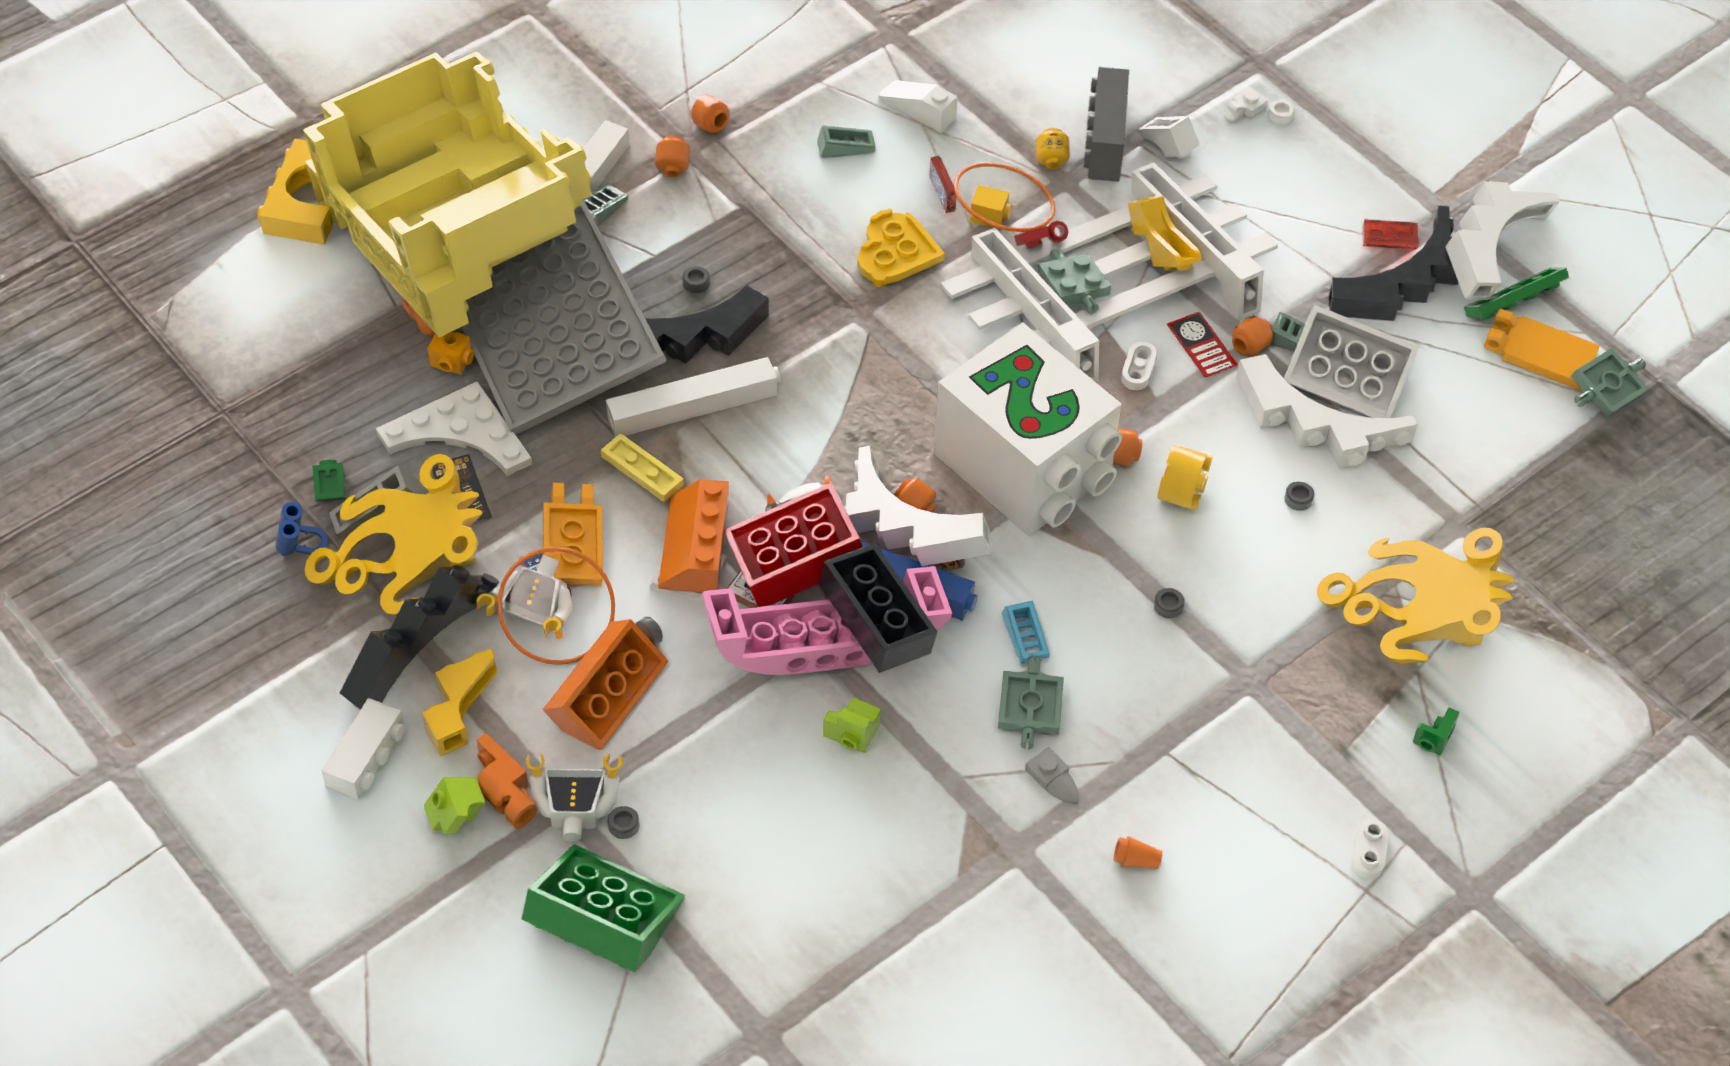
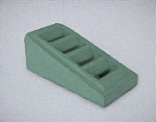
M822 125L817 139L820 157L873 153L876 149L872 130Z
M607 183L592 192L591 196L582 199V201L584 200L589 211L597 216V227H599L628 200V195Z
M1279 312L1272 328L1273 341L1271 344L1294 351L1305 323L1290 315Z

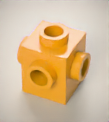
M450 332L440 338L435 333L427 348L430 366L441 369L444 372L462 375L466 365H470L474 357L470 336L460 332Z

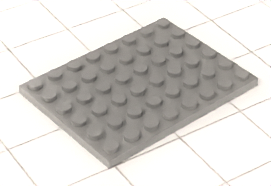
M584 200L583 204L574 210L576 223L567 226L568 231L492 267L493 274L490 276L493 287L466 300L469 311H466L469 323L462 326V329L466 336H470L474 355L509 430L514 432L515 435L667 362Z

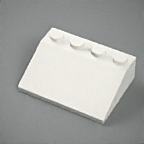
M1314 304L1284 379L1294 387L1370 418H1390L1419 346Z

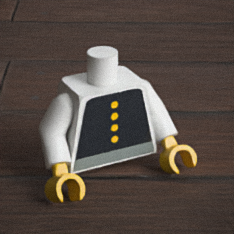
M542 555L537 571L522 566L519 571H514L510 575L503 591L502 611L543 625L545 637H548L551 631H555L556 639H561L563 637L562 628L566 625L573 612L571 595L567 589V583L554 578L559 561ZM502 582L489 594H481L477 598V610L484 605H488L486 615L492 616L494 614Z
M540 753L542 760L540 766L532 767L529 763L530 757L528 755L526 764L532 770V775L530 776L532 800L537 804L536 806L542 816L551 818L553 828L563 829L562 838L565 841L577 842L581 840L582 829L596 828L598 820L605 817L615 805L620 779L617 776V771L621 770L624 766L622 756L619 755L618 765L615 768L609 765L610 754L604 757L603 765L608 770V775H606L605 769H545V774H542L541 768L545 764L544 756Z

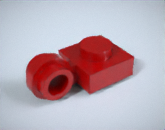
M1054 221L1048 226L1015 235L1014 238L1017 246L1026 244L1027 249L1042 245L1041 240L1044 238H1048L1054 243H1060L1067 238L1068 227L1062 221ZM1055 227L1060 230L1059 236L1055 234Z

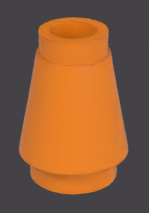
M1130 836L1126 838L1119 837L1113 860L1120 863L1121 867L1158 869L1162 860V850H1158Z

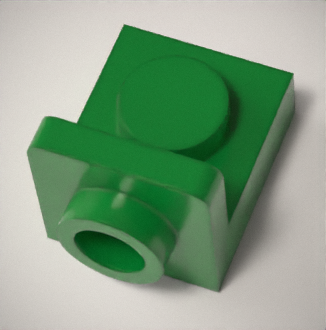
M322 460L319 462V465H312L316 502L346 499L343 464L337 463V460Z
M1448 707L1444 717L1437 716L1432 727L1419 723L1413 743L1425 751L1434 752L1441 756L1455 729L1460 712Z

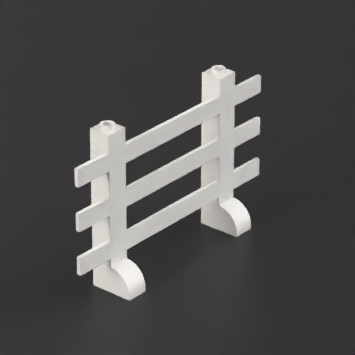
M1154 162L1132 171L1131 192L1139 200L1153 196H1164L1165 206L1173 225L1200 250L1202 261L1192 263L1193 268L1184 271H1173L1098 303L1099 309L1095 313L1092 311V314H1090L1087 309L1074 313L1031 266L1052 258L1050 251L1053 248H1060L1061 252L1065 253L1132 225L1129 208L1126 206L1068 230L1067 238L1060 243H1054L1046 239L1042 241V245L1029 249L1024 248L1016 251L995 227L972 236V258L980 267L942 282L941 288L951 299H954L995 282L1008 298L968 314V318L979 331L1023 313L1036 327V330H1034L1036 334L1052 345L1093 381L1098 382L1099 339L1089 330L1090 328L1212 276H1216L1221 281L1224 301L1231 314L1238 321L1260 312L1264 270L1253 259L1278 249V244L1267 233L1237 244L1223 230L1228 226L1247 219V214L1236 203L1206 214L1193 199L1217 190V185L1206 174L1177 185ZM1148 240L1095 261V264L1104 277L1107 278L1150 260Z

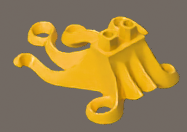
M443 454L432 455L423 463L419 472L420 482L429 491L428 494H416L384 488L372 491L356 502L355 495L350 496L340 509L341 520H353L367 510L379 505L385 506L384 513L367 520L351 532L344 540L338 552L327 548H319L312 552L306 561L305 575L310 582L321 585L329 584L335 580L336 587L340 593L351 595L365 588L369 572L397 574L380 595L382 609L386 613L397 616L404 601L398 602V599L408 590L435 576L439 567L458 565L465 568L476 561L475 554L478 548V539L471 526L483 512L478 509L467 508L476 500L479 494L473 491L460 492L459 475L452 459ZM437 464L445 465L446 471L444 476L435 480L432 476L433 467ZM387 533L392 535L395 540L393 555L385 563L358 559L348 560L353 550L366 537ZM325 558H329L330 564L328 569L322 573L317 572L320 562ZM361 571V576L356 583H348L349 578L354 573Z
M1479 528L1472 531L1464 539L1463 550L1467 561L1456 559L1422 541L1410 540L1387 544L1389 538H1383L1370 546L1368 550L1369 556L1378 560L1405 555L1415 556L1418 559L1415 563L1390 565L1374 570L1355 583L1344 573L1329 574L1322 579L1317 587L1319 600L1331 608L1344 607V618L1353 625H1369L1375 620L1379 612L1397 623L1406 624L1386 633L1380 644L1382 653L1388 659L1405 665L1426 662L1428 656L1418 650L1397 648L1404 644L1443 639L1452 640L1454 643L1463 642L1465 646L1481 644L1483 636L1493 633L1499 626L1501 618L1498 605L1513 599L1509 592L1500 588L1515 582V580L1507 573L1496 571L1503 550L1501 535L1490 528ZM1490 538L1493 545L1486 551H1479L1476 549L1478 540ZM1387 580L1404 581L1416 589L1414 599L1405 607L1398 609L1390 607L1370 593L1363 592L1371 586ZM1344 584L1346 586L1341 594L1331 595L1329 593V590L1335 585ZM1362 608H1372V611L1364 616L1356 613Z

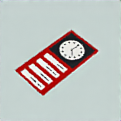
M1200 311L1167 323V326L1204 378L1238 366Z

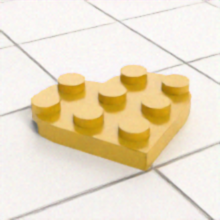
M892 209L879 211L870 218V223L867 226V241L861 246L857 267L860 273L870 280L874 286L884 287L887 284L898 282L945 260V253L913 215L906 212V215L892 213Z

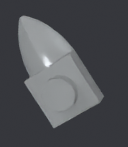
M1050 747L1026 763L1025 770L1050 795L1068 803H1079L1078 789L1069 774V767Z

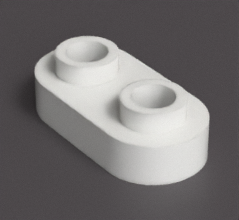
M1139 341L1130 347L1121 376L1123 385L1128 389L1142 390L1149 384L1157 357V350L1154 345L1149 342Z
M1368 819L1363 821L1359 825L1355 836L1352 868L1357 876L1366 880L1378 878L1382 874L1386 863L1389 831L1378 820ZM1369 831H1374L1378 835H1372ZM1365 858H1372L1375 862H1368Z

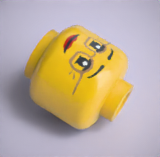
M1048 128L1038 135L1035 141L1036 159L1041 165L1048 169H1058L1061 165L1068 162L1070 158L1069 137L1062 130Z

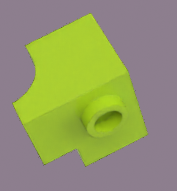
M853 697L850 704L846 708H842L841 711L828 710L823 719V736L841 743L847 749L865 753L880 726L881 708Z
M443 777L423 806L432 831H443V834L446 835L456 834L464 821H473L486 802L476 777Z

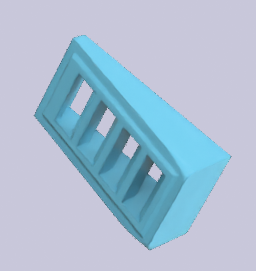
M1033 600L1005 606L1001 614L1020 663L1029 662L1028 658L1031 655H1034V661L1036 660V655L1040 656L1041 659L1048 658L1050 653ZM1026 616V621L1016 623V618ZM1030 626L1031 630L1019 633V628ZM1031 636L1035 638L1033 641L1022 643V638ZM1038 646L1040 650L1028 654L1025 652V648Z

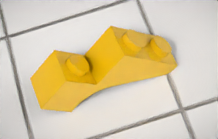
M1164 196L1147 197L1128 203L1134 235H1144L1145 239L1148 240L1154 267H1164V271L1173 269L1184 271L1193 268L1192 263L1202 261L1200 250L1170 220Z
M491 648L483 652H476L467 659L455 664L446 665L441 670L435 672L438 689L445 702L431 706L428 710L422 712L425 729L440 756L469 744L466 727L462 721L469 707L497 675L495 656Z

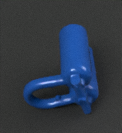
M287 502L282 507L276 538V549L282 556L292 554L294 551L310 555L316 549L326 548L328 543L325 532L320 528L300 525L303 509L297 502ZM299 532H305L306 535L309 533L318 535L321 538V544L316 548L297 545Z

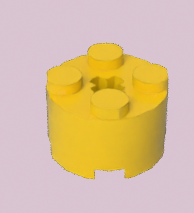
M1173 445L1166 462L1168 464L1164 477L1162 476L1157 498L1170 504L1197 511L1201 500V494H1198V492L1204 493L1208 482V477L1204 471L1209 472L1213 456Z

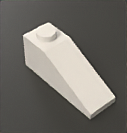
M893 81L878 96V99L939 133H942L956 119L957 96L937 85Z

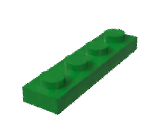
M1548 268L1495 292L1489 300H1477L1464 306L1466 316L1486 320L1494 317V312L1499 309L1508 310L1516 307L1517 301L1536 298L1539 296V291L1558 288L1560 286L1559 282L1570 278L1567 268Z

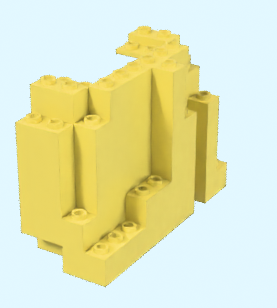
M478 52L453 63H450L448 60L444 61L437 53L427 56L322 103L321 107L325 120L303 130L312 158L305 161L318 205L330 207L332 220L341 230L346 227L349 228L352 241L439 338L469 323L466 311H469L466 300L493 287L490 276L493 274L492 267L568 231L567 226L576 223L574 210L583 204L582 199L592 195L589 184L592 182V179L585 166L587 156L583 147L576 145L569 137L560 141L558 137H553L546 129L540 131L543 149L540 142L529 136L528 131L524 127L521 128L512 115H507L503 111L502 104L498 99L500 91L492 76L495 73L494 67L489 59L485 60Z

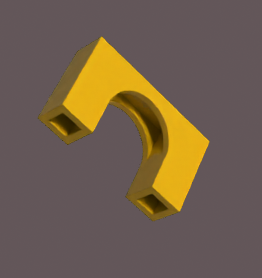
M294 139L291 148L286 150L285 161L282 167H279L276 171V180L273 186H270L267 190L266 201L258 209L257 220L261 223L263 234L325 245L333 227L330 207L301 202L291 197L298 188L311 183L305 161L312 158L306 140Z

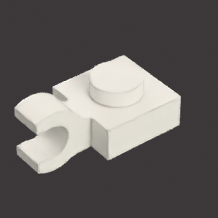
M1249 86L1232 98V102L1227 105V109L1230 112L1225 115V119L1231 123H1235L1243 115L1251 119L1267 107L1268 99Z

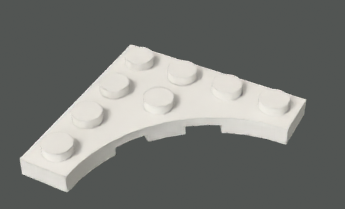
M474 382L376 428L377 436L389 454L410 447L425 445L426 441H445V445L462 448L470 446L483 452V456L494 462L506 476L532 465L531 456L514 432L509 430L506 421L478 382Z

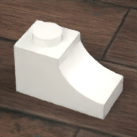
M1189 116L1157 117L1138 129L1142 139L1155 143L1163 151L1165 157L1186 158L1192 154L1191 150L1200 145Z

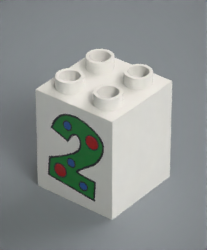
M1022 322L938 382L934 454L1025 534L1031 536L1046 523L1051 527H1058L1072 514L1078 499L1088 492L1093 496H1099L1113 483L1117 474V470L1112 466L1114 452L1122 440V434L1118 431L1122 404Z

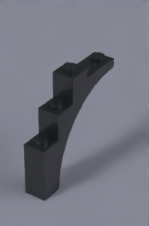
M1438 205L1431 237L1424 247L1406 262L1393 269L1374 275L1354 278L1333 277L1328 295L1329 311L1347 318L1395 321L1397 310H1402L1403 301L1427 303L1429 292H1434L1435 283L1458 285L1457 276L1446 250L1447 244L1452 239L1451 234L1454 228V218L1450 217L1449 206Z
M746 285L733 297L701 312L674 318L645 319L662 352L665 351L674 359L677 358L687 363L706 343L712 349L721 351L729 356L769 316V298Z
M458 565L439 567L424 597L405 599L390 629L370 632L339 693L359 710H361L368 698L382 703L390 688L414 657L447 626L476 609L477 598L481 594H489L498 585V579L489 574L470 575L467 569Z

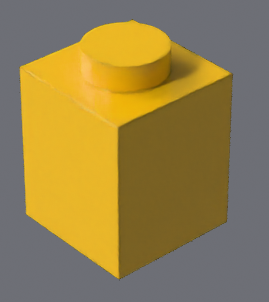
M978 185L971 202V209L983 218L1002 225L1004 219L1009 220L1012 211V204H1009V192ZM970 214V222L993 227Z

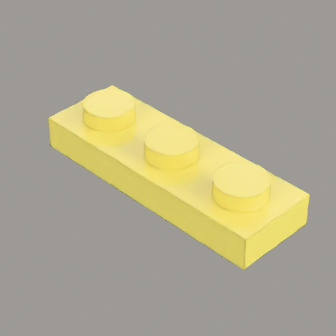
M621 433L601 449L602 458L662 502H666L671 495L684 486V478Z

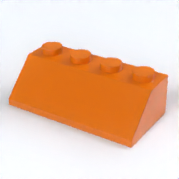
M699 479L671 495L658 589L691 592L718 590L725 536L724 529L726 528L729 481Z
M632 619L610 622L542 710L563 732L597 750H601L668 663V660Z

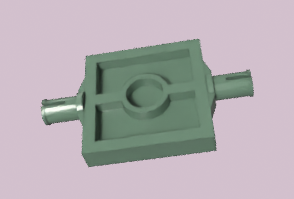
M1053 248L1050 251V256L1053 260L1039 263L1038 265L1040 277L1065 304L1082 303L1090 314H1092V311L1093 313L1097 312L1099 306L1094 299L1110 295L1111 285L1088 253L1067 258L1064 257L1060 248Z
M1611 348L1575 370L1571 375V378L1584 391L1574 398L1575 404L1580 402L1577 406L1583 407L1592 401L1609 418L1644 396L1649 390L1637 374L1638 371L1646 367V362L1640 363L1643 359L1637 358L1632 363H1628Z
M1034 655L1029 656L1028 671H1003L998 729L1022 732L1021 747L1023 749H1026L1027 739H1029L1028 749L1034 747V733L1059 735L1064 677L1049 676L1040 672L1041 657L1037 655L1035 665Z

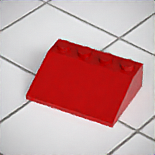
M832 482L724 529L758 607L770 606L818 585L824 561L863 548L861 540Z

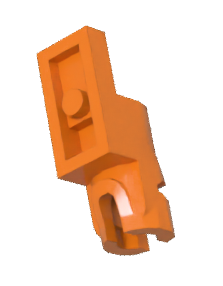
M484 733L476 740L479 752L477 757L485 767L477 776L481 792L497 809L498 813H505L507 815L506 820L518 830L528 824L538 811L535 807L537 804L526 791L529 787L527 772L487 733Z

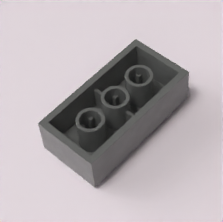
M1098 67L1097 77H1092L1090 93H1095V96H1089L1088 111L1093 112V114H1088L1086 130H1091V133H1086L1085 149H1089L1090 152H1085L1083 168H1088V179L1119 182L1125 141L1129 69Z

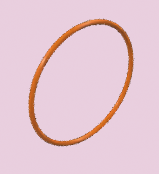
M978 163L964 168L956 176L954 190L961 205L971 215L990 226L1013 232H1027L1048 225L1054 217L1055 203L1050 192L1036 178L1022 170L998 163ZM978 167H998L1014 171L1036 183L1045 192L1051 204V214L1042 224L1029 228H1014L991 222L975 213L963 201L958 190L959 179L965 172Z
M549 547L530 552L512 565L500 585L497 611L501 627L515 648L533 660L553 665L577 662L587 652L566 660L544 659L529 653L513 639L505 625L502 614V596L507 580L521 563L532 556L545 552H565L576 555L590 563L600 573L607 585L611 600V614L608 625L610 622H614L615 596L611 583L596 562L578 551L562 547Z

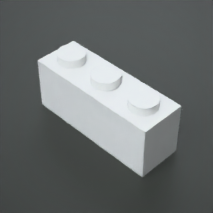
M368 698L321 770L325 786L359 800L364 790L367 791L372 786L374 774L378 768L387 762L390 749L395 741H400L404 734L405 725L401 711Z

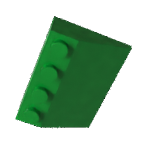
M573 844L528 888L521 920L534 925L538 929H543L558 936L566 942L588 950L594 955L618 964L624 969L636 972L651 955L684 901L685 895Z

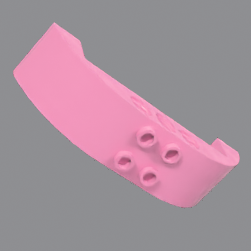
M935 566L907 569L903 583L938 631L951 618L952 611ZM733 588L703 591L702 593L703 602L720 653L727 661L741 669L765 675H791L872 664L829 599L739 609Z

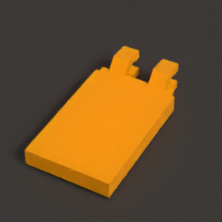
M1499 309L1483 347L1497 354H1504L1503 361L1581 391L1582 389L1571 378V375L1575 370L1595 359L1600 345L1522 315L1521 317H1515L1513 312Z
M553 482L551 503L544 502L543 548L562 547L578 551L596 562L603 570L602 505H594V484H582L580 504L564 503V483ZM565 552L543 553V555L559 561L554 578L569 585L602 586V576L584 559Z

